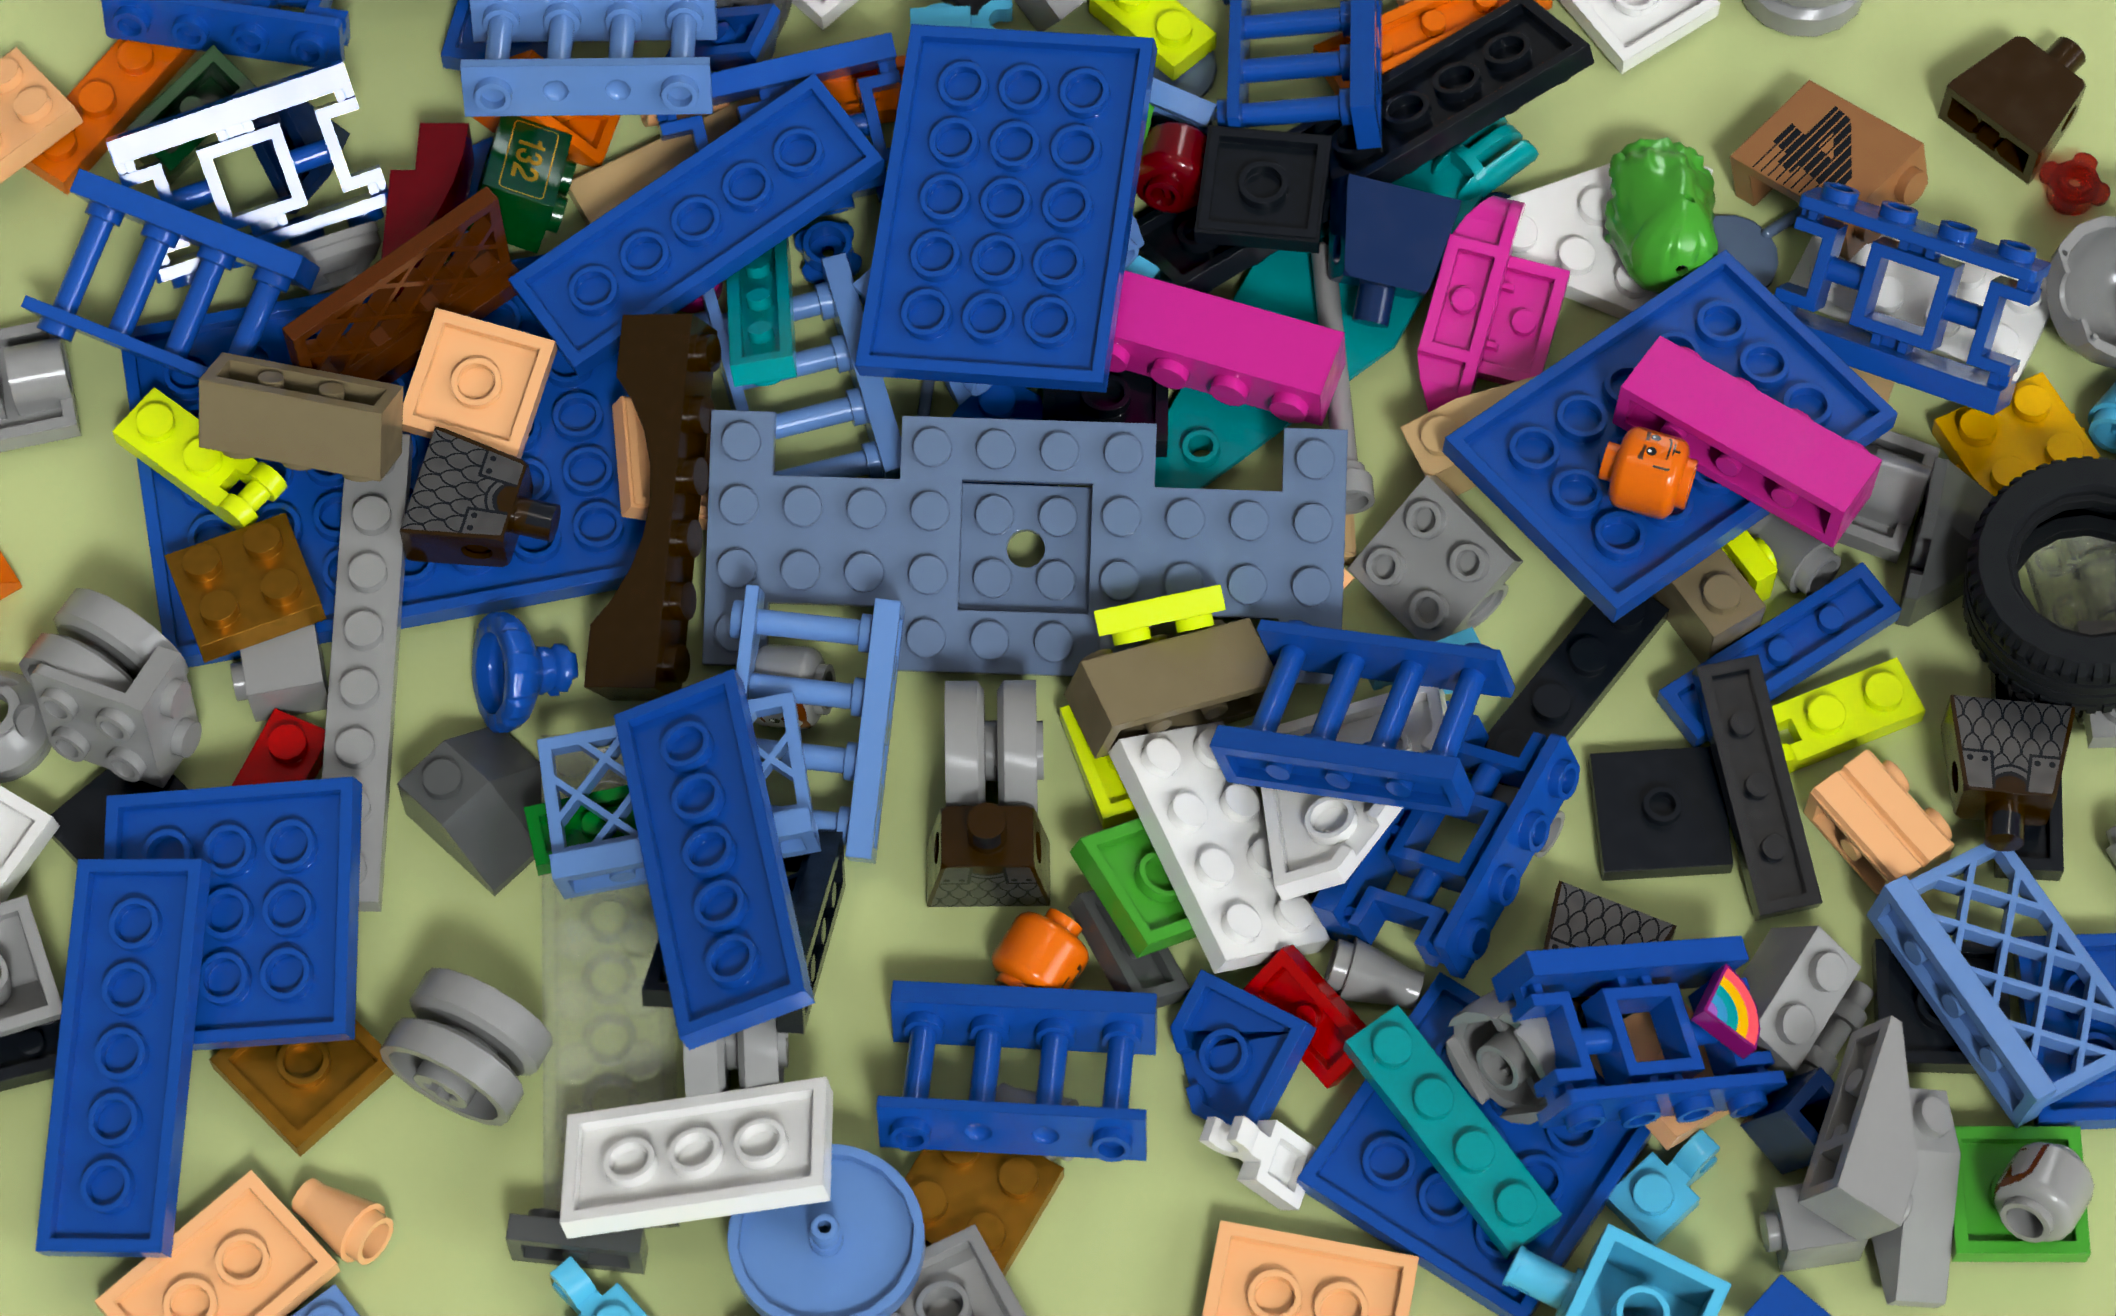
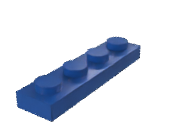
M1862 562L1698 666L1758 654L1770 701L1898 621L1902 609ZM1694 669L1660 689L1656 701L1691 746L1699 747L1709 741L1692 677Z

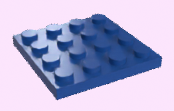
M353 776L106 796L104 859H203L212 865L193 1051L355 1040L362 783Z
M1439 972L1408 1018L1562 1213L1558 1223L1525 1247H1527V1250L1564 1268L1606 1205L1609 1196L1617 1184L1622 1181L1652 1136V1133L1645 1125L1635 1128H1624L1621 1121L1605 1122L1595 1129L1581 1133H1569L1566 1126L1541 1128L1539 1121L1530 1125L1511 1123L1499 1117L1507 1109L1498 1105L1491 1098L1481 1105L1470 1095L1456 1076L1446 1052V1041L1454 1035V1026L1448 1027L1451 1019L1468 1004L1480 998V996ZM1594 1068L1597 1079L1585 1088L1607 1086L1605 1080ZM1365 1079L1297 1177L1296 1183L1306 1191L1307 1195L1397 1252L1418 1256L1419 1266L1498 1316H1532L1541 1302L1510 1286L1502 1285L1515 1254L1507 1260L1504 1258Z

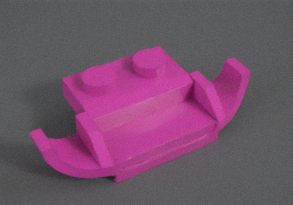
M1493 195L1470 211L1448 238L1417 350L1419 378L1428 413L1456 398L1472 394L1477 378L1505 385L1537 376L1545 369L1569 282L1570 271L1512 256L1514 239L1525 209V203Z

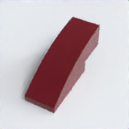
M420 123L415 170H390L381 259L467 200L475 163L469 123ZM423 259L418 261L414 268H418ZM405 287L399 289L394 299L401 294Z

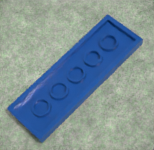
M814 73L510 277L508 281L513 291L549 339L556 341L558 351L577 376L581 378L619 352L623 315L677 313L887 171L884 159Z
M733 668L615 714L614 720L680 1040L689 1050L814 1004V996L744 682Z
M78 859L35 1249L40 1254L45 1256L172 1258L212 866L203 859Z

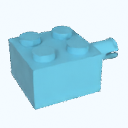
M1609 1223L1594 1244L1583 1269L1578 1267L1574 1273L1520 1245L1502 1282V1285L1506 1287L1510 1286L1557 1309L1555 1316H1718L1732 1285Z

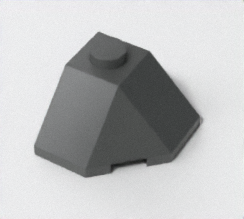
M1935 457L1916 515L1899 607L1902 610L1898 621L1895 623L1896 625L1909 627L1963 595L1969 543L1974 533L1976 522L1979 520L1983 510L1988 508V503L1993 498V495L1948 459Z
M489 727L444 740L397 783L406 815L494 896L535 860L524 807L541 804L543 783L540 762L508 733H494Z

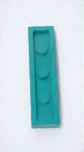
M786 238L727 278L729 359L734 387L751 384L769 386L780 382L782 379L797 377L790 245L788 238Z
M1396 1005L1345 1041L1344 1052L1506 1260L1517 1252L1520 1245L1526 1246L1559 1222L1562 1213L1399 1005Z

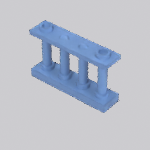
M469 0L473 42H486L485 59H461L460 62L465 117L713 114L710 57H695L696 40H717L718 18L716 0ZM671 40L670 57L633 58L634 41ZM609 41L608 58H571L573 42ZM511 42H548L546 59H510Z
M846 253L822 258L824 282L815 284V291L793 296L794 321L821 315L823 321L833 318L838 335L830 337V344L796 352L797 377L836 368L838 373L849 371L854 388L845 390L846 397L777 413L776 439L852 421L854 427L865 424L870 442L862 443V450L776 471L775 475L849 478L868 475L869 478L900 479L901 436L883 377L860 376L855 367L863 309L858 293L853 286L854 279ZM712 288L702 295L704 312L694 315L718 331L717 337L721 345L719 368L731 410L749 411L744 390L760 386L751 384L734 387L729 359L728 312L721 314L715 290Z
M746 584L744 601L734 600L730 619V638L740 639L736 672L744 682L747 700L793 692L796 704L851 709V716L861 717L858 742L848 741L846 748L803 743L807 770L843 773L844 780L854 781L851 807L840 806L839 812L813 809L818 831L843 832V845H846L845 857L854 862L876 864L905 607L901 601L875 598L873 614L863 613L861 620L763 609L765 593L760 586ZM760 635L858 645L859 652L869 653L866 678L855 677L853 684L754 673ZM756 738L758 747L767 753H770L779 742V740ZM788 750L780 761L791 768ZM771 805V808L781 807L778 805Z

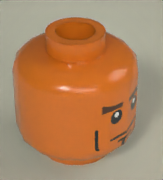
M1635 426L1625 434L1621 445L1608 442L1598 479L1610 482L1608 497L1613 506L1651 518L1665 519L1673 512L1674 508L1685 509L1699 460L1689 458V445L1682 438Z
M1049 908L1045 916L1035 912L1019 914L992 954V964L998 973L994 980L995 983L999 986L1072 989L1089 961L1087 948L1077 938L1082 931V927L1072 918L1054 908Z

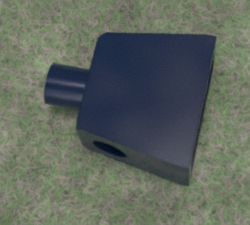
M1347 174L1332 181L1328 276L1331 281L1358 287L1352 315L1353 322L1372 327L1388 328L1394 296L1413 299L1426 295L1460 210L1461 200L1353 174Z

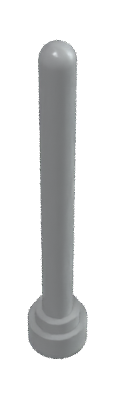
M1320 242L1319 254L1311 253L1318 325L1344 332L1339 283L1329 280L1328 276L1329 243ZM1345 345L1346 364L1327 413L1329 429L1348 430L1346 515H1350L1371 508L1375 502L1372 475L1365 471L1364 464L1358 462Z

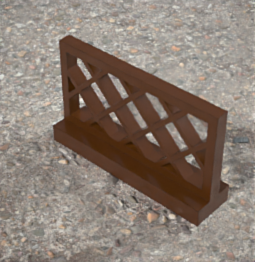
M487 186L284 326L282 331L292 365L391 384L416 366L435 308L482 320L516 296L508 279L518 273L519 270L510 259L499 200ZM471 224H473L472 227H471V229L469 230V232H468V233H464V232L466 231V229H467ZM451 252H455L452 258L445 263ZM423 259L418 268H414L416 263ZM405 287L401 294L394 299L399 289ZM372 294L368 302L362 304L364 300ZM349 323H354L350 330L343 334ZM321 330L316 339L306 340Z

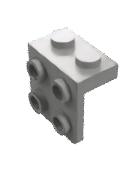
M158 645L126 693L45 664H38L30 675L49 742L57 753L74 762L85 760L110 769L115 775L126 781L137 782L140 780L164 788L183 758H189L199 744L202 727L198 720L191 694V685L188 682L180 652Z

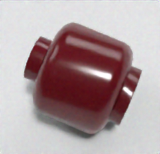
M1181 122L1158 124L1150 129L1143 144L1136 190L1137 196L1148 206L1161 212L1182 213L1197 207L1207 136L1195 126Z

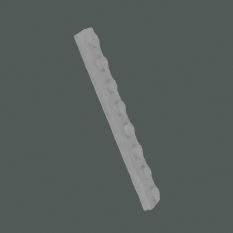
M402 434V454L380 482L374 480L355 482L344 478L322 779L353 776L362 783L359 911L368 912L382 911L406 558L400 528L410 500L413 443L410 434Z

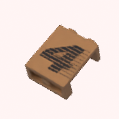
M1811 80L1804 84L1730 155L1735 194L1738 198L1754 207L1772 189L1799 203L1802 193L1816 187L1822 188L1824 182H1835L1855 188L1860 192L1858 200L1880 207L1882 201H1893L1911 205L1920 198L1928 184L1924 143ZM1824 216L1848 225L1840 256L1848 261L1866 244H1871L1881 236L1880 233Z

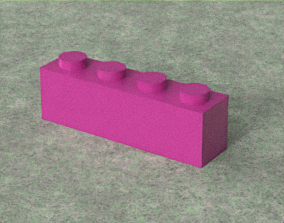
M1124 271L1110 365L1111 372L1131 371L1151 377L1154 381L1167 388L1182 389L1186 387L1211 394L1216 400L1226 405L1241 406L1246 404L1270 411L1277 418L1289 423L1305 421L1322 426L1346 364L1345 332Z
M1662 336L1658 337L1621 385L1612 421L1613 424L1627 432L1637 426L1682 438L1689 445V458L1699 460L1696 471L1834 548L1871 497L1882 463V459L1869 453L1860 443L1844 439L1814 422L1803 411L1785 406L1757 390L1749 381L1728 374L1703 360L1694 350L1678 346Z

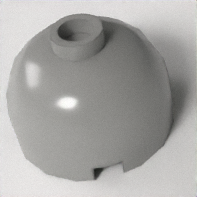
M1495 990L1468 1004L1451 1019L1448 1027L1454 1026V1035L1446 1041V1052L1456 1076L1470 1095L1481 1105L1491 1098L1498 1105L1507 1109L1499 1117L1511 1123L1530 1125L1538 1121L1536 1114L1548 1106L1546 1097L1537 1098L1533 1085L1556 1069L1555 1048L1546 1017L1521 1020L1513 1023V1016L1510 1010L1516 1006V1001L1510 1000L1500 1003Z

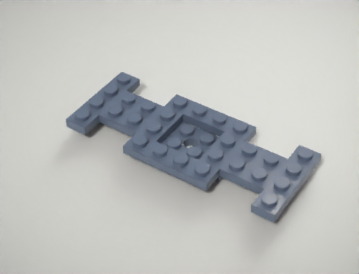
M711 410L703 665L737 666L740 639L730 638V619L734 600L744 601L746 584L760 586L765 593L763 609L770 610V604L874 607L875 598L901 601L905 607L898 671L1073 677L1079 662L1089 654L1102 649H1111L1115 653L1137 647L1141 642L1145 641L1114 646L1111 634L1098 636L1093 614L1094 610L1221 584L1226 610L1213 612V618H1250L1278 620L1279 622L1300 620L1312 626L1342 630L1348 430L1284 428L1282 491L1155 487L1157 424L902 416L900 479L775 475L776 412ZM963 482L1021 483V484H1053V485H1085V486H1093V487L1035 486V485H1003V484H971V483H963ZM1027 531L1037 534L1042 539L1045 545V552L1039 563L1025 568L1015 565L1010 560L1007 548L1013 536ZM760 635L759 648L769 644V636ZM1301 670L1296 684L1330 685L1333 675Z

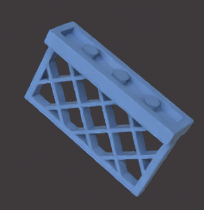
M788 692L748 700L752 723L759 717L783 713L786 732L772 751L767 753L758 747L760 758L763 762L762 767L765 780L774 769L794 783L797 804L772 808L782 857L789 858L821 852L818 827L814 820L794 693ZM616 725L538 739V754L552 854L549 855L552 880L563 898L569 899L648 884L637 830L624 822L633 810L630 794L626 796L613 814L588 798L589 794L609 769L627 781L624 766L615 761L621 754ZM609 746L605 753L597 749L599 747ZM788 750L791 768L780 761ZM583 751L598 762L576 790L557 777L555 756ZM560 791L570 798L563 808L561 806ZM580 806H583L607 822L592 842L567 846L565 826ZM617 830L626 835L612 838Z
M1982 843L1910 880L1904 875L1884 885L1866 916L2015 1128L2037 1118L2044 1107L2116 1070V1050L2113 1051L2087 1043L2091 1019L2114 1025L2116 1028V991L2015 851H1996ZM1994 858L2009 879L2007 893L1973 884L1976 867ZM1964 873L1963 880L1955 878ZM1931 889H1936L1960 896L1956 919L1932 913L1920 895ZM1970 900L2004 909L2000 933L1966 923ZM2015 913L2037 919L2047 932L2045 946L2011 936ZM1963 939L1997 949L1993 972L1969 965L1961 954ZM2008 952L2042 962L2038 986L2004 976ZM2053 966L2076 972L2085 985L2082 999L2049 989ZM2001 992L2035 1002L2031 1026L2009 1020L1999 1007ZM2046 1005L2080 1015L2076 1039L2042 1029ZM2039 1045L2073 1055L2070 1074L2052 1082L2037 1061ZM2084 1059L2094 1061L2083 1067Z

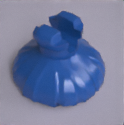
M492 612L480 621L475 635L472 650L473 691L479 713L487 727L494 733H508L521 727L530 718L538 695H544L547 692L550 696H560L559 692H568L572 680L578 678V663L576 654L570 652L563 643H555L551 648L535 646L525 624L518 618L506 612Z

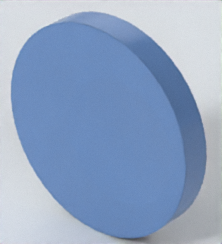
M832 1144L830 1201L731 1215L727 1235L729 1258L735 1281L747 1302L761 1316H891L905 1302L916 1285L922 1270L926 1246L922 1212L918 1200L907 1181L895 1168L880 1157L868 1151L842 1144Z

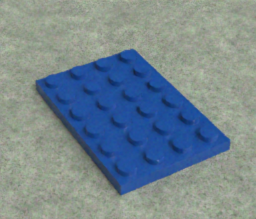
M911 24L855 367L860 376L1107 392L1157 56V46L1154 38Z
M1726 249L1446 436L1442 452L1613 623L1770 514L1767 510L1696 471L1685 509L1674 508L1673 512L1665 519H1655L1613 506L1609 501L1608 489L1610 482L1598 479L1608 442L1621 445L1627 431L1612 423L1620 387L1659 336L1668 339L1678 346L1694 350L1703 360L1734 377H1740L1749 381L1760 392L1789 408L1803 411L1819 425L1844 439L1856 441L1864 447L1892 429L1898 415L1880 395Z

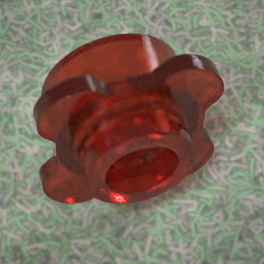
M2080 152L2074 156L2073 160L2059 164L2054 161H2048L2041 167L2039 179L2042 183L2048 185L2047 199L2056 212L2063 215H2080L2087 212L2093 205L2102 206L2108 201L2110 188L2107 184L2101 182L2096 172L2098 162L2091 154ZM2077 180L2080 186H2073L2069 184V181Z

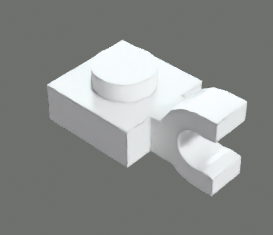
M1235 1116L1232 1126H1230L1218 1117H1207L1199 1141L1220 1154L1243 1161L1237 1180L1279 1210H1299L1306 1191L1296 1183V1180L1317 1148L1278 1120H1258L1256 1125L1245 1116Z

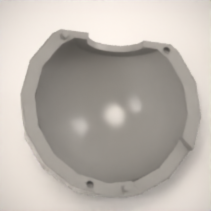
M2100 216L2078 224L2060 243L2052 255L2050 271L2046 278V298L2050 317L2059 337L2073 351L2090 362L2109 368H2116V217Z

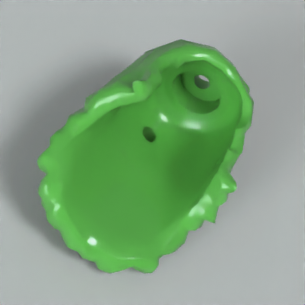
M1668 137L1657 140L1639 139L1634 143L1627 144L1620 153L1612 156L1609 176L1612 178L1610 186L1612 198L1607 202L1605 209L1606 221L1604 225L1609 232L1605 235V241L1612 244L1613 249L1617 250L1628 275L1642 289L1660 294L1718 255V240L1713 224L1715 218L1713 209L1716 203L1713 191V177L1710 171L1704 168V158L1702 155H1699L1692 147H1685L1680 141L1672 143ZM1679 266H1685L1681 271L1676 270Z

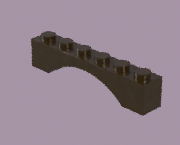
M693 314L623 315L616 376L632 399L645 432L650 459V502L643 537L631 568L612 600L590 624L584 687L611 701L654 700L682 689V683L687 680L690 672V655L686 647L688 621L693 618L697 603L696 591L692 584L694 561L700 554L703 544L699 511L701 495L705 494L709 483V470L705 461L707 434L711 432V410H715L713 400L711 399L713 372L718 370L721 362V345L717 337L718 331Z

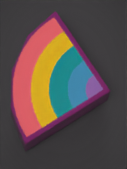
M1724 964L1713 973L1691 1020L1744 1059L1757 1048L1761 1029L1757 1005L1745 982L1727 964Z

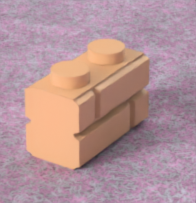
M1866 749L1845 764L1839 772H1834L1813 788L1803 813L1878 896L1885 884L1904 875L1910 880L1948 861L1955 844L1951 841L1952 832L1943 816L1930 807L1923 810L1908 793L1910 789L1909 783L1899 767L1889 760L1881 763L1870 750Z

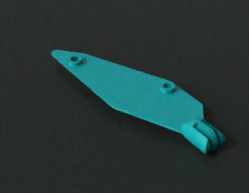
M1503 117L1472 135L1465 142L1455 145L1423 164L1416 171L1401 177L1391 184L1461 200L1460 210L1450 233L1452 234L1463 218L1478 205L1481 199L1534 162L1539 154L1536 148L1528 140H1523L1522 134L1513 125L1507 124L1506 118ZM1330 220L1322 224L1320 242L1329 243ZM1444 249V251H1443L1442 257H1441V259H1440V262H1439V265H1438L1437 270H1436V272H1435V275H1434V278H1433V280H1432V283H1433L1434 279L1436 278L1438 272L1440 271V267H1441V263H1442L1443 256H1444V253H1445V249ZM1278 250L1266 257L1259 264L1252 266L1232 301L1318 325L1311 253ZM1339 283L1349 381L1396 347L1425 295L1413 299L1394 296L1388 328H1378L1352 321L1358 287ZM1184 387L1179 391L1168 410L1167 458L1156 457L1155 487L1204 489L1292 423L1277 418L1270 411L1246 404L1241 406L1226 405L1216 400L1211 394ZM1199 450H1206L1210 452L1208 455L1203 457L1193 455L1195 452Z

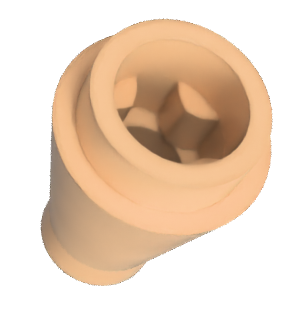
M311 1178L304 1182L293 1198L292 1211L302 1217L344 1262L357 1261L362 1265L369 1264L383 1252L390 1241L393 1233V1221L385 1215V1209L379 1203L327 1186L316 1178Z

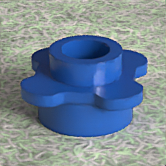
M822 221L812 225L809 229L800 231L796 235L794 244L796 250L803 254L805 265L802 268V275L806 281L812 284L824 282L822 258H826L822 254L824 250H833L834 254L832 256L846 253L852 276L860 271L862 259L860 255L854 253L852 246L854 230L849 224Z

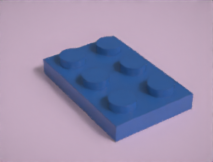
M2116 933L2075 934L2116 991ZM2046 936L2016 937L2045 946ZM2013 954L2016 980L2038 986L2042 962ZM2053 966L2049 989L2082 999L2085 985L2076 972ZM2018 997L2021 1023L2031 1026L2035 1002ZM2046 1005L2042 1029L2076 1039L2080 1015ZM2091 1019L2087 1043L2115 1051L2116 1028L2114 1025ZM2039 1045L2037 1061L2052 1082L2070 1074L2073 1055ZM2084 1059L2083 1067L2094 1061ZM2116 1070L2044 1107L2038 1117L2033 1119L2034 1126H2080L2081 1130L2116 1128Z

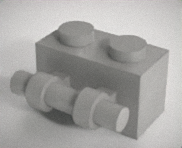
M1820 926L1771 928L1740 977L1747 978L1750 987L1749 992L1757 1005L1761 1029L1757 1048L1754 1052L1771 1051L1775 1062L1767 1068L1768 1072L1780 1070L1795 1072L1792 1076L1795 1077L1822 1067L1831 1078L1838 1067V1061L1835 1058L1848 1036L1851 1035V1032L1862 1028L1867 1020V1015L1864 1011L1873 998L1874 991L1865 983L1854 980L1861 966Z

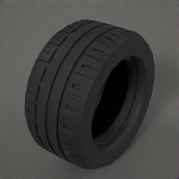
M2083 456V458L2079 459L2071 457L2066 458V461L2055 460L2051 461V464H2041L2036 467V470H2028L2022 473V477H2015L2009 482V486H2004L1998 491L1997 496H1993L1988 503V508H1985L1980 514L1967 554L1963 583V615L1967 623L1968 635L1972 637L1971 642L1975 649L1979 650V656L1982 661L1988 663V668L1994 674H1999L1998 678L2004 684L2011 685L2010 689L2017 693L2023 692L2024 697L2031 701L2037 700L2039 703L2075 707V713H2080V710H2084L2088 714H2095L2096 711L2108 713L2112 712L2113 708L2116 709V632L2089 635L2059 627L2036 611L2021 589L2018 571L2034 552L2058 539L2091 536L2116 542V459L2112 460L2108 459V457L2093 459L2090 456Z

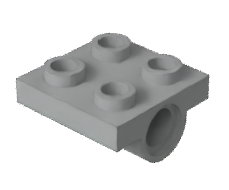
M39 321L0 329V452L81 436L65 340L36 328Z
M1889 430L1865 447L1869 453L1882 459V463L1871 497L1849 525L1838 543L1897 564L1923 497L1935 457H1938L1940 448Z
M1426 475L1347 570L1416 639L1435 642L1467 628L1473 627L1474 629L1484 622L1504 600L1508 592V586L1505 582L1523 563V560L1437 476Z

